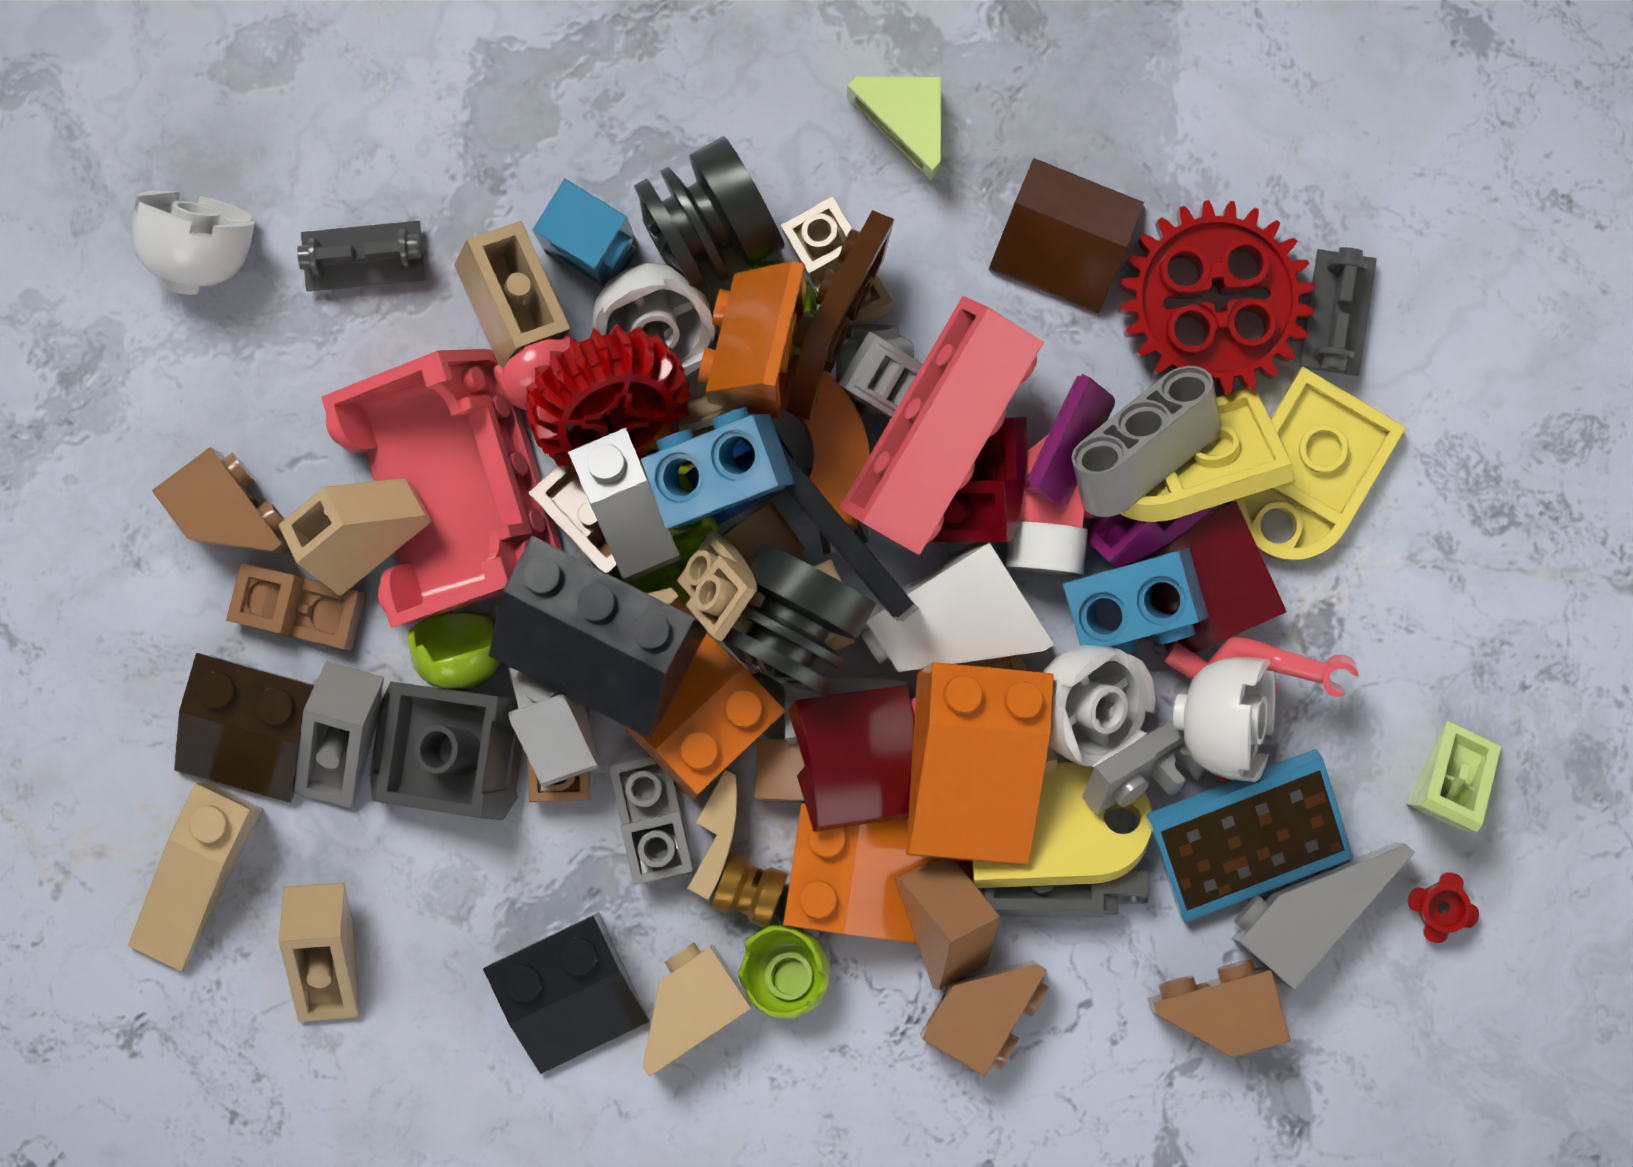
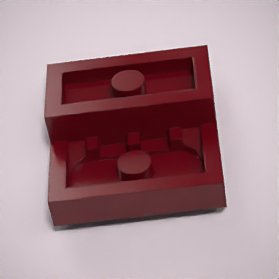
M1005 417L999 430L987 439L975 460V469L972 477L963 488L956 492L944 513V522L941 530L930 542L1014 541L1025 484L1027 417Z
M1237 502L1204 516L1167 545L1135 561L1139 562L1185 548L1190 549L1209 616L1193 624L1196 635L1177 640L1178 643L1193 653L1287 612ZM1159 582L1153 592V601L1161 612L1172 615L1179 609L1180 595L1173 585L1167 582ZM1176 641L1163 644L1166 652L1169 651Z
M900 685L795 700L788 709L805 765L798 773L797 778L813 832L908 817L915 715L907 686Z

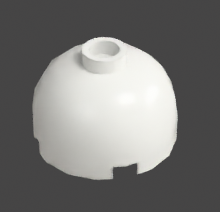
M149 190L138 193L131 221V242L136 257L150 273L164 278L163 287L165 289L180 294L195 295L199 293L200 286L218 285L232 278L242 267L251 245L255 221H252V215L249 212L235 205L200 195L198 203L178 201L180 192Z
M642 263L631 266L611 278L595 301L592 318V330L594 327L601 335L609 334L617 324L627 334L633 329L641 327L649 336L659 335L662 341L672 349L673 353L678 355L686 376L700 367L704 350L710 344L711 338L714 341L716 331L715 326L712 325V315L704 292L690 286L688 281L671 266L659 263Z
M1081 645L1057 656L1044 669L1043 673L1054 674L1049 747L1076 764L1095 768L1096 765L1147 735V732L1141 731L1140 728L1144 722L1145 712L1154 714L1156 698L1153 678L1144 662L1137 657L1126 654L1114 647Z
M1229 657L1210 663L1194 676L1188 694L1179 693L1176 697L1173 711L1174 729L1184 731L1186 749L1199 766L1213 775L1232 780L1256 782L1263 774L1269 754L1257 753L1258 745L1262 744L1265 735L1272 736L1276 700L1274 671L1266 670L1271 663L1269 659Z

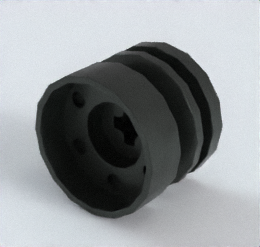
M725 136L690 154L691 166L697 181L691 186L686 187L669 167L660 171L671 194V197L664 201H661L647 178L634 185L640 200L642 221L665 264L671 266L683 276L690 286L704 293L708 291V287L697 266L707 260L717 278L723 283L730 278L722 251L733 246L740 257L752 267L785 248L781 234L760 192Z
M763 542L750 569L756 581L757 591L765 596L760 608L747 604L740 614L741 617L752 622L746 634L731 628L722 642L739 658V661L791 689L796 688L817 692L826 697L833 682L812 671L810 668L813 662L818 658L841 669L845 660L824 643L827 636L832 632L857 640L876 603L827 573Z

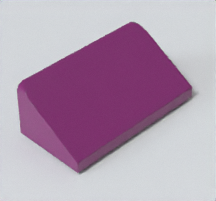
M1081 374V376H1077L1024 484L1026 486L1025 490L1058 506H1066L1077 485L1071 458L1074 448L1108 420L1115 406L1113 395L1091 377Z

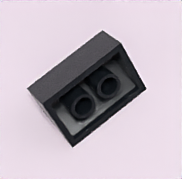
M531 536L502 591L488 656L651 739L707 630L696 618Z

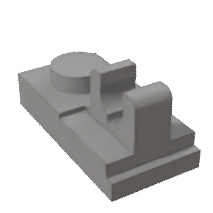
M1173 720L1096 765L1082 798L1098 815L1116 803L1120 807L1133 803L1146 791L1149 786L1147 781L1151 778H1154L1169 795H1176L1180 792L1185 778L1178 772L1175 765L1190 771L1197 781L1204 777L1207 770L1199 766L1186 749L1184 731L1175 730Z

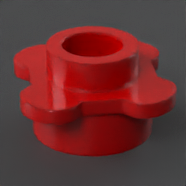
M1443 873L1440 875L1437 883L1426 889L1416 887L1408 895V906L1411 910L1418 912L1424 924L1423 935L1431 942L1442 943L1447 939L1449 933L1456 932L1463 927L1471 928L1479 919V910L1475 905L1471 904L1468 895L1462 890L1464 885L1463 879L1456 873ZM1446 902L1449 909L1446 913L1439 912V903Z

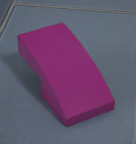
M1213 507L1176 519L1159 522L1138 521L1121 514L1110 517H1098L1087 528V542L1116 569L1135 562L1167 545L1196 524Z

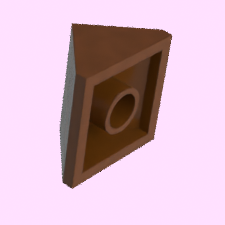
M1033 158L990 263L989 270L1099 313L1128 248L1144 202Z

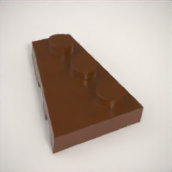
M872 210L860 232L854 229L849 231L838 258V262L842 264L840 270L836 272L829 269L818 290L816 303L820 306L816 314L806 311L802 316L793 339V345L801 348L787 412L807 420L810 419L818 402L817 395L823 371L832 372L840 355V348L845 339L850 320H856L884 261L894 223L893 218Z

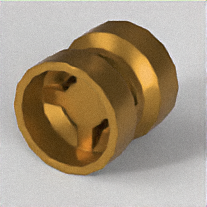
M732 851L711 908L726 914L738 911L747 915L750 923L766 928L769 926L789 873L774 867L762 870L753 866L748 857Z

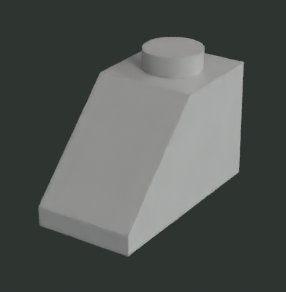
M626 428L568 452L625 583L682 559L670 530L666 529L651 486Z
M329 661L325 662L303 710L294 793L346 808H352L378 722L384 677Z

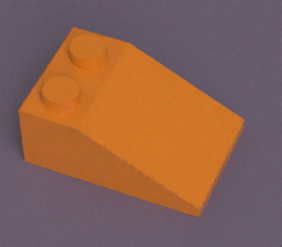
M789 261L734 274L730 291L719 290L713 312L712 325L720 326L721 330L716 350L705 348L698 374V383L707 385L705 393L708 403L732 409L747 407L749 413L770 414L771 418L779 419L796 346L793 345V339L807 305L804 263Z
M656 587L652 592L660 590ZM706 633L652 738L649 739L622 724L620 725L693 801L776 723L786 710L742 664Z
M932 662L917 673L906 855L1016 865L1029 864L1051 733L1053 673Z
M801 803L783 925L917 943L895 878L934 859V857L906 855L908 818L813 832L806 805ZM954 859L973 882L972 861Z

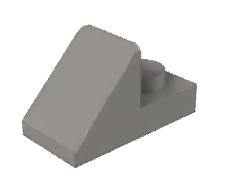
M510 668L509 671L519 709L508 713L509 720L540 784L547 786L601 768L585 705Z

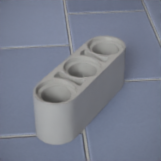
M1184 366L1168 372L1074 448L1071 458L1082 506L1088 513L1097 517H1110L1124 512L1208 445L1219 434L1221 421L1212 375L1207 370L1197 366Z

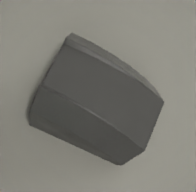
M390 681L380 704L370 769L372 801L475 818L504 820L518 798L516 789L523 747L510 723L508 715L509 712L519 709L517 700Z

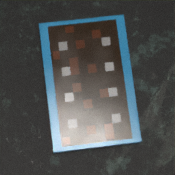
M1317 749L1265 768L1261 778L1256 782L1233 780L1146 814L1179 914L1184 923L1353 858L1323 757Z

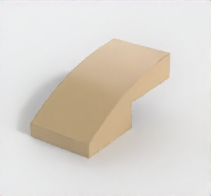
M725 769L696 821L698 825L717 835L687 888L707 900L711 898L726 865L738 815V775L728 769Z

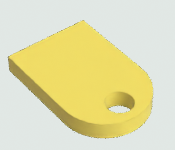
M1302 366L1270 418L1292 462L1295 481L1231 501V504L1238 503L1260 553L1282 561H1299L1314 557L1331 548L1342 537L1406 429L1402 424ZM1273 509L1282 510L1292 519L1293 532L1285 543H1273L1263 535L1261 520L1267 511Z
M1245 388L1228 396L1217 397L1221 421L1219 434L1140 500L1120 514L1138 521H1167L1295 481L1292 462L1256 389L1253 388L1248 391Z
M1074 762L1057 763L1056 771L1046 773L1043 776L1029 864L1016 865L972 861L974 885L977 888L1097 884L1109 882L1125 875L1142 859L1150 841L1152 830L1146 814L1152 812V808L1146 793L1144 792L1128 806L1120 807L1116 803L1096 815L1082 798L1094 767L1082 766ZM1126 809L1136 816L1139 825L1130 833L1119 834L1109 829L1104 817L1111 810Z

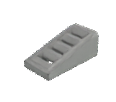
M868 332L838 385L889 418H892L923 364L876 334ZM886 357L889 359L873 388L869 389V383ZM903 370H905V372L903 373L902 377L900 378L898 384L896 385L895 389L893 390L891 396H890L889 399L887 400V398H888V396L890 395L892 389L894 388V386H895V384L897 383L899 377L901 376Z

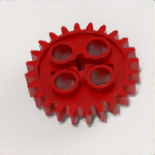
M1205 200L1201 205L1199 218L1197 219L1193 218L1185 206H1181L1177 211V227H1174L1163 217L1158 219L1155 226L1160 237L1159 241L1151 236L1142 234L1137 243L1147 257L1128 256L1125 265L1137 273L1138 276L1137 278L1121 279L1118 288L1133 294L1134 299L1120 304L1118 313L1135 316L1136 322L1131 324L1123 334L1125 337H1143L1145 343L1135 355L1137 359L1147 357L1153 353L1159 358L1152 372L1155 377L1162 374L1169 367L1174 370L1184 366H1197L1207 370L1212 375L1213 381H1217L1222 396H1228L1231 394L1233 379L1238 378L1242 386L1248 391L1255 388L1256 378L1254 371L1256 369L1269 380L1275 377L1278 373L1272 360L1273 356L1287 363L1294 359L1295 354L1286 341L1303 342L1307 338L1308 333L1295 324V321L1307 319L1314 315L1315 309L1299 303V298L1311 293L1315 289V284L1297 281L1296 275L1301 273L1309 265L1308 260L1290 261L1287 254L1298 241L1292 238L1279 244L1274 239L1280 226L1278 220L1261 229L1256 226L1259 217L1258 208L1254 207L1245 219L1242 220L1236 217L1235 201H1229L1222 215L1215 216L1212 204L1209 200ZM1235 252H1245L1251 255L1257 265L1256 277L1250 280H1240L1233 276L1229 271L1228 256ZM1176 258H1185L1191 261L1198 272L1197 282L1188 287L1174 283L1167 271L1168 263ZM1212 285L1217 286L1219 295H1233L1262 288L1269 292V297L1266 299H1232L1221 308L1220 312H1215V306L1211 302L1190 304L1173 309H1167L1163 306V300L1167 298H1201L1206 295ZM1252 311L1262 319L1264 332L1261 338L1248 340L1240 336L1234 325L1235 316L1238 312ZM1183 317H1192L1198 320L1205 332L1203 343L1197 346H1187L1181 343L1174 332L1176 320Z

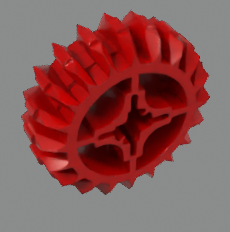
M617 324L607 335H601L593 327L590 338L578 342L570 337L569 348L564 352L550 351V365L534 368L535 382L526 386L528 403L525 405L527 410L526 418L537 445L542 448L544 454H549V457L554 459L557 466L569 464L576 474L577 472L568 453L569 451L626 428L639 460H641V458L645 457V453L652 448L658 449L656 441L665 436L680 432L679 420L689 415L687 408V399L691 397L689 382L678 355L673 353L672 349L662 341L659 335L649 336L641 327L635 328L627 334Z

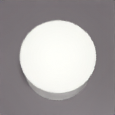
M1018 521L1014 541H1009L1007 545L1005 568L1051 575L1083 576L1088 530L1067 525Z

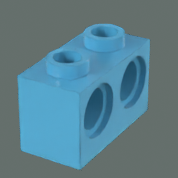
M564 178L532 229L543 250L604 286L611 274L615 276L628 267L637 249L632 245L634 233L628 217Z
M743 407L713 418L712 423L715 429L694 438L691 429L656 441L659 452L641 458V462L666 529L690 525L795 484L770 414L750 416L747 407ZM741 438L747 439L755 451L754 463L746 472L736 465L733 458L734 447ZM685 460L691 461L696 466L699 474L698 484L691 493L685 491L678 480L679 468Z
M1189 548L1063 583L1080 646L1114 647L1128 654L1138 650L1135 640L1158 634L1160 644H1165L1196 635L1193 624L1209 617ZM1159 582H1167L1173 585L1179 592L1180 606L1175 614H1165L1155 606L1153 592ZM1102 598L1115 601L1122 611V622L1117 630L1106 629L1097 619L1096 608Z

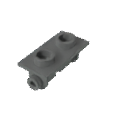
M420 220L301 232L302 245L297 247V256L300 270H304L306 292L426 280Z
M1340 247L1339 252L1317 249L1312 279L1315 289L1310 293L1308 305L1315 309L1314 315L1306 319L1305 331L1308 333V336L1303 341L1299 367L1303 366L1308 369L1359 376L1377 258L1363 256V250L1350 247Z

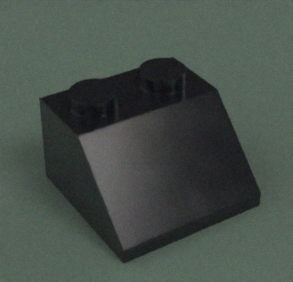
M599 912L483 968L509 1026L540 1074L650 1022Z

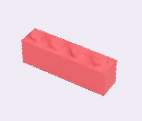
M962 296L839 508L861 523L920 555L925 545L932 541L941 530L944 522V513L956 492L963 488L972 477L975 469V460L987 439L994 435L1003 424L1006 416V407L1018 386L1025 382L1034 371L1037 363V354L1044 341L991 308Z

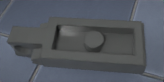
M1131 870L1115 880L1104 883L981 888V893L1000 916L1103 917V915H1117L1118 904H1147L1150 896L1149 871Z

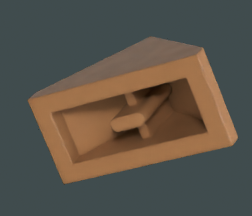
M934 858L895 878L933 989L940 990L988 964L1000 915L954 859Z

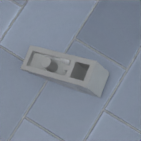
M1395 842L1274 891L1265 900L1257 895L1236 917L1234 922L1240 929L1232 938L1264 967L1270 969L1272 974L1283 984L1296 990L1413 856L1415 851L1407 844Z

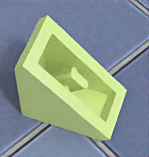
M856 76L847 84V98L931 180L939 172L941 163V77Z
M1447 720L1437 737L1406 805L1460 831L1478 832L1483 825L1502 746Z

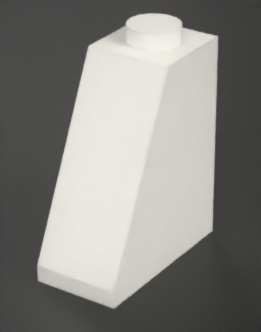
M989 542L973 543L905 586L903 590L919 608L903 622L894 619L885 607L878 603L866 622L870 628L861 633L879 664L890 658L898 672L923 669L932 662L958 664L1042 652L1054 645Z

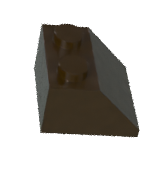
M196 653L179 710L174 770L292 803L303 710L315 684L220 657Z

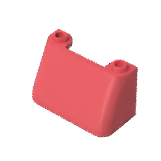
M437 350L321 396L326 412V428L332 440L349 452H365L374 481L406 478L410 481L432 520L413 538L395 551L399 564L384 570L381 576L378 599L382 609L387 614L391 628L409 625L502 596V591L531 536L563 551L554 520L529 494L542 480L520 408L508 402L498 386L494 368L499 364L492 350Z

